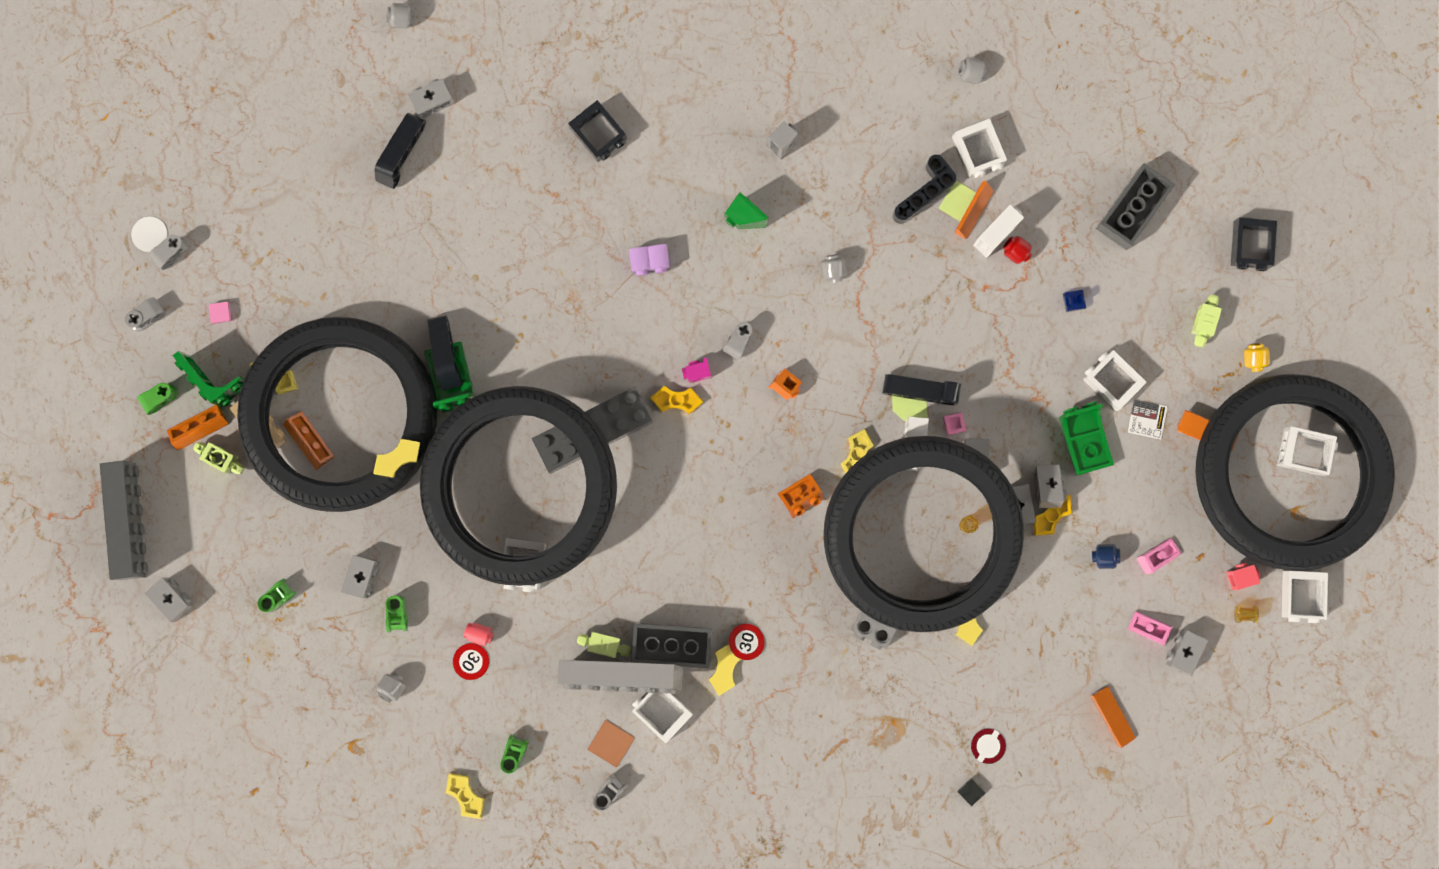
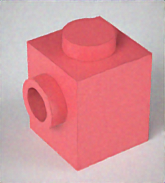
M1247 562L1235 565L1236 569L1227 571L1232 590H1240L1260 584V572L1257 567L1255 568V565H1247Z

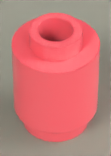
M474 622L473 624H467L464 638H467V641L486 646L487 643L491 644L494 633L491 632L492 628Z

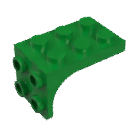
M461 341L453 343L456 364L463 383L461 387L443 391L435 372L432 349L424 351L436 396V402H433V406L438 410H442V412L454 410L453 407L462 405L475 397Z
M180 351L172 355L176 360L174 362L181 371L184 370L187 373V380L193 386L196 385L200 389L198 393L205 401L208 399L214 405L226 407L234 401L233 398L236 395H240L245 378L238 376L223 387H215L191 356Z
M1097 401L1081 406L1082 409H1079L1078 406L1063 411L1064 415L1059 417L1076 476L1114 465L1101 421V408L1104 406L1103 403L1097 404Z

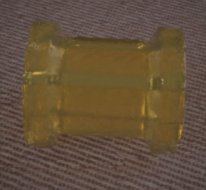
M974 516L964 517L959 523L960 530L966 534L975 532L979 527V522ZM967 519L969 522L973 523V526H971V530L969 529V527H965Z
M1236 606L1234 610L1236 623H1241V621L1257 623L1259 620L1258 607L1241 608V606Z

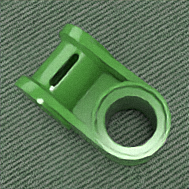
M159 383L150 390L140 394L137 399L146 414L151 415L177 397L178 391L171 384Z
M283 578L258 599L257 606L262 612H274L296 595V592L288 587L285 578ZM269 598L272 601V606L266 609L264 602Z
M401 595L390 596L385 603L386 631L388 633L392 630L408 631L405 598ZM393 599L399 600L400 607L398 609L392 607Z
M510 734L500 763L501 770L504 773L510 774L519 768L529 740L523 741ZM507 759H512L515 762L514 769L509 770L505 767Z

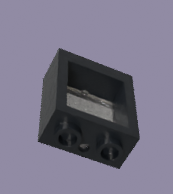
M598 100L568 123L570 130L597 162L609 158L610 152L615 148L620 149L626 143L625 140H627L625 132Z
M1237 218L1233 222L1230 266H1237V269L1240 270L1256 268V271L1261 272L1273 267L1275 263L1277 221Z

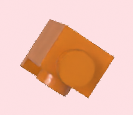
M784 368L777 374L768 388L775 390L786 400L791 397L794 399L801 391L799 387L803 382Z

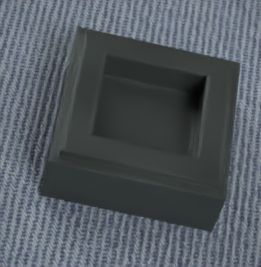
M972 778L957 791L971 807L985 794Z

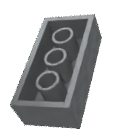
M1143 163L1095 229L1125 250H1128L1174 188L1175 184Z
M634 623L631 663L675 664L683 667L709 668L712 628Z

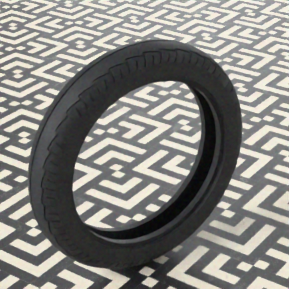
M327 317L315 319L297 325L275 338L264 348L251 365L239 395L237 410L239 436L246 457L255 472L273 491L283 498L302 507L318 511L346 512L372 506L390 497L400 490L419 470L436 430L437 408L433 406V402H436V396L429 373L421 359L404 340L393 332L375 323L357 318ZM336 347L362 350L385 362L396 373L404 389L407 418L401 439L421 443L417 462H409L402 465L397 470L394 478L373 474L374 471L365 476L343 482L318 481L295 471L280 455L273 442L269 428V412L274 391L282 377L295 363L314 352Z
M1284 374L1271 376L1250 383L1232 394L1222 403L1209 420L1199 442L1196 456L1195 473L1199 498L1215 530L1230 546L1244 556L1260 564L1282 570L1303 571L1323 568L1335 564L1358 551L1371 539L1382 524L1391 504L1394 491L1395 468L1393 454L1387 435L1376 416L1365 403L1347 389L1331 381L1309 375ZM1298 404L1314 408L1326 414L1345 431L1357 453L1360 482L1355 502L1339 525L1316 539L1295 542L1274 537L1253 524L1245 516L1234 498L1229 481V458L1232 446L1243 426L1254 415L1269 406Z
M510 386L493 389L473 397L455 409L433 435L426 450L420 474V499L423 514L431 534L441 549L467 572L493 583L510 586L534 585L550 581L571 571L583 562L597 547L607 531L613 516L617 496V475L612 452L603 433L592 418L565 397L548 390L528 386ZM534 416L560 429L577 449L586 476L584 505L573 528L556 545L531 556H510L485 547L464 527L456 512L453 501L452 477L461 450L468 440L481 428L504 417Z
M914 436L894 440L875 448L859 459L845 473L835 488L826 511L823 532L824 549L830 571L837 585L849 601L864 614L877 622L895 629L910 632H936L951 629L973 620L989 609L1002 596L1011 583L1020 563L1024 543V522L1021 507L1012 485L1003 472L989 458L976 449L952 439L936 436ZM917 467L945 469L970 481L985 497L993 521L991 550L979 573L960 590L933 600L905 599L880 588L867 576L860 566L853 547L855 519L868 494L889 476Z

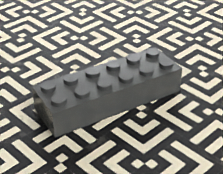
M636 387L585 411L599 427L608 445L653 423ZM553 427L531 438L550 474L581 459L573 443L557 427Z
M127 461L99 463L109 579L129 580L146 578L148 565L144 558L146 545L143 542L145 529L143 523H141L143 508L139 502V497L141 496V488L138 485L137 479L140 474L139 468L136 466V463Z

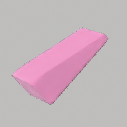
M1171 537L1137 557V560L1144 572L1150 574L1181 555V552Z
M1136 611L1128 627L1129 630L1164 646L1172 631L1171 626Z

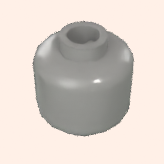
M392 3L391 7H387V22L390 23L391 27L407 29L410 26V22L414 23L415 13L411 11L409 4Z
M967 57L959 64L958 75H960L962 81L978 84L987 76L988 70L985 68L983 60Z
M840 254L825 256V260L821 262L823 278L830 280L831 283L841 282L842 277L847 275L845 258L840 257Z
M393 673V675L385 674L376 687L377 695L388 703L397 701L406 688L402 682L404 678L397 673Z

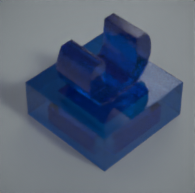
M1083 290L1063 293L1066 312L1086 309Z

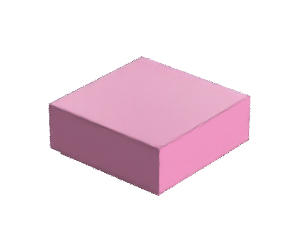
M229 302L209 304L212 324L232 321Z
M962 412L943 416L947 435L966 431Z

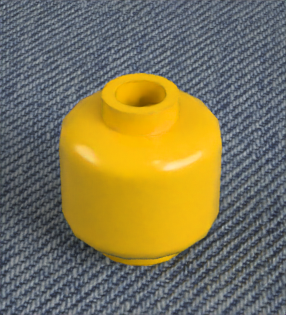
M1264 343L1249 344L1244 349V365L1247 368H1252V372L1264 371V367L1269 366L1270 351L1268 347L1264 346Z

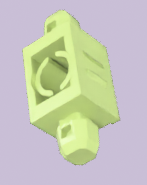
M1211 294L1207 298L1206 304L1203 303L1199 306L1191 332L1198 335L1195 336L1194 341L1197 347L1203 348L1207 340L1215 334L1222 308L1217 307L1219 298L1216 295Z
M196 442L193 448L195 452L201 455L200 460L224 473L230 474L234 472L242 474L245 470L244 465L237 461L238 456L214 443L208 442V444ZM221 453L226 461L217 463L216 457L213 454L218 455Z
M592 632L591 638L584 634L578 635L577 643L585 647L588 645V652L617 658L618 653L621 656H630L631 647L625 644L620 645L621 639L595 632Z

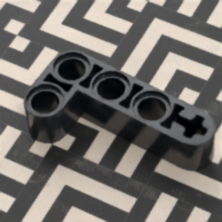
M410 113L404 116L375 165L376 182L391 189L396 188L400 180V169L424 131L426 120Z
M932 155L928 159L926 171L932 179L895 207L893 219L896 223H906L953 187L956 182V174L942 156ZM937 162L940 168L934 169L930 163ZM942 177H949L951 179V183H944ZM931 187L936 190V194H929L927 189ZM919 199L922 205L915 206L912 200ZM907 207L909 208V210L906 212L905 216H903V215L899 216V215H898V214H899V211L902 213V212H904V211L907 209Z
M447 315L427 319L435 372L443 391L463 386L456 364L451 328Z
M885 374L882 394L956 406L959 403L961 384L950 381L940 383Z

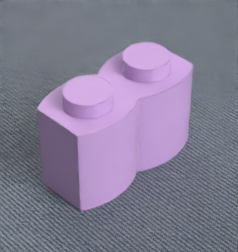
M667 244L629 249L631 270L636 276H646L650 271H655V274L666 273L667 269H670Z

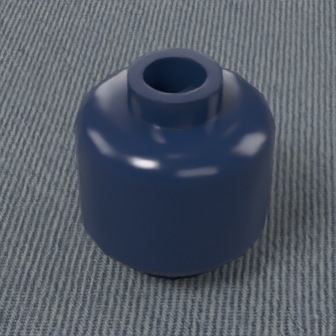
M1098 544L1096 551H1092V562L1096 563L1099 569H1115L1117 564H1120V548H1117L1115 544Z

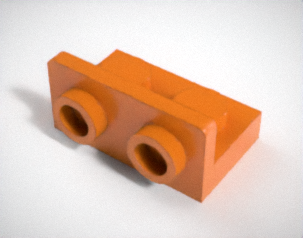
M811 474L778 493L779 498L792 518L803 515L806 510L812 506L819 505L825 499L822 490Z

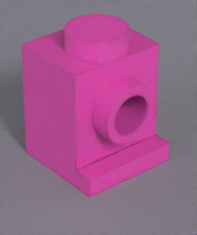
M707 357L703 358L702 363L696 360L689 362V366L682 368L683 377L688 379L689 383L711 379Z

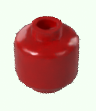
M1011 236L1003 245L1004 255L1016 264L1027 262L1032 256L1031 244L1020 236Z

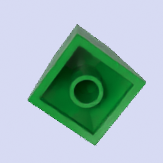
M739 192L725 212V222L732 228L758 229L768 226L769 217L741 192Z

